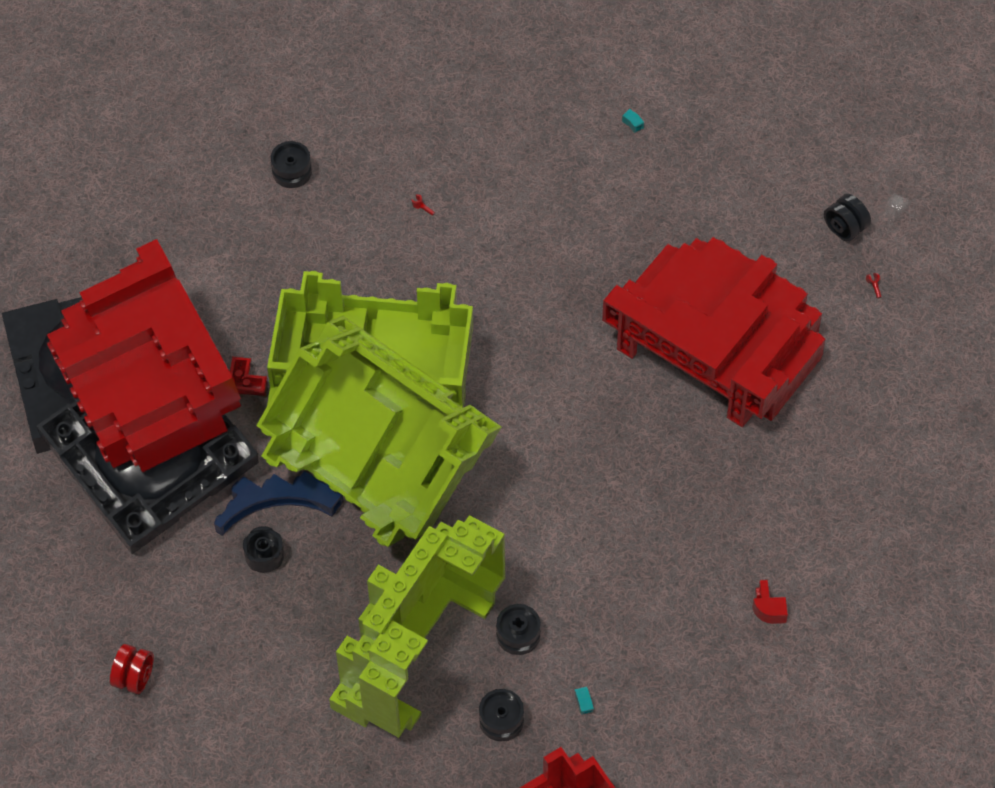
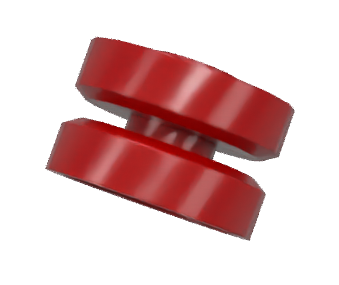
M123 644L113 661L110 685L119 689L127 687L129 692L140 695L145 689L154 663L153 652L140 649L137 652L136 647Z

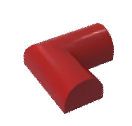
M232 356L230 373L239 394L266 396L267 376L249 375L251 358Z

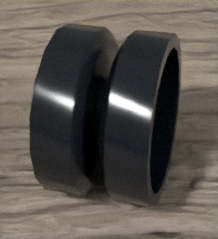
M285 141L278 144L272 150L270 155L271 167L276 183L286 188H298L310 180L312 175L310 152L305 145L296 141Z
M844 194L836 203H833L824 210V219L828 228L843 241L850 242L859 232H862L871 224L870 213L866 206L856 196L851 194Z
M525 604L509 605L500 612L496 623V637L498 644L504 651L512 655H524L536 648L540 641L541 622L537 612Z
M495 689L488 692L482 698L479 705V721L483 733L490 739L500 742L509 741L521 732L524 725V706L516 693L507 689Z

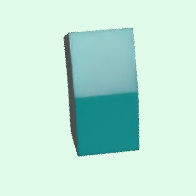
M631 109L622 115V122L628 125L634 133L644 128V121Z
M588 688L575 689V697L581 715L593 712L594 707Z

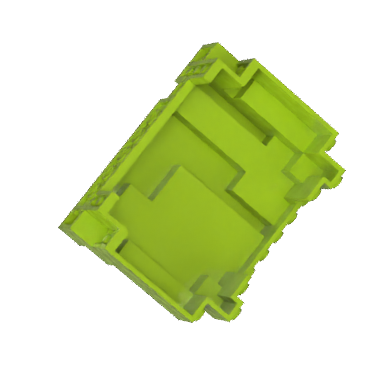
M304 271L301 290L292 288L281 289L267 365L270 383L267 406L299 349L316 342L327 322L344 316L453 392L451 400L464 408L466 397L465 384L473 333V306L466 304L457 305L456 285L437 283L436 290L417 288V302L393 298L381 299L376 297H359L357 295L348 296L342 295L341 281L334 279L324 280L323 273Z
M344 316L327 322L316 342L299 349L256 425L261 429L262 433L272 437L261 455L269 465L279 467L285 464L286 468L290 471L298 472L305 469L313 473L316 479L324 481L329 485L330 489L341 493L348 502L359 506L361 511L364 512L360 518L365 521L364 523L368 527L376 529L372 536L377 539L379 544L387 547L403 539L405 535L416 540L425 533L429 526L433 527L463 475L474 467L483 450L491 446L502 427L473 406L468 405L462 408L451 400L453 392Z
M470 515L465 522L457 520L453 527L440 522L436 529L431 526L427 528L396 574L378 565L367 580L369 604L358 619L361 639L358 642L347 635L336 651L340 684L329 698L330 708L363 727H366L371 722L398 738L405 728L411 731L421 716V711L397 699V695L408 680V667L412 661H416L428 643V640L425 639L450 601L484 619L487 617L495 605V593L505 579V534Z

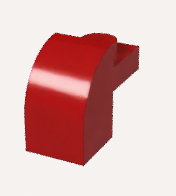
M760 580L759 587L755 588L756 598L753 599L752 608L754 614L761 621L769 624L786 623L788 616L786 597L770 598L768 580Z

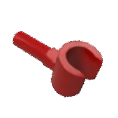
M416 194L418 201L411 199L414 208L424 209L430 215H434L435 212L423 203L421 195Z
M873 273L874 281L871 279L870 274L866 275V281L873 285L876 297L880 298L881 294L878 287L879 274Z

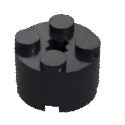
M261 526L251 530L248 536L244 538L243 550L245 560L253 571L271 572L281 566L284 560V547L279 533L270 527Z

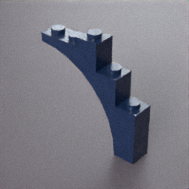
M305 471L301 476L295 478L293 485L273 474L270 479L265 480L262 488L247 478L242 477L240 481L233 485V499L227 504L226 510L216 517L214 526L216 533L223 536L235 523L244 517L262 509L285 505L312 508L332 517L344 503L343 495L333 491L329 485Z

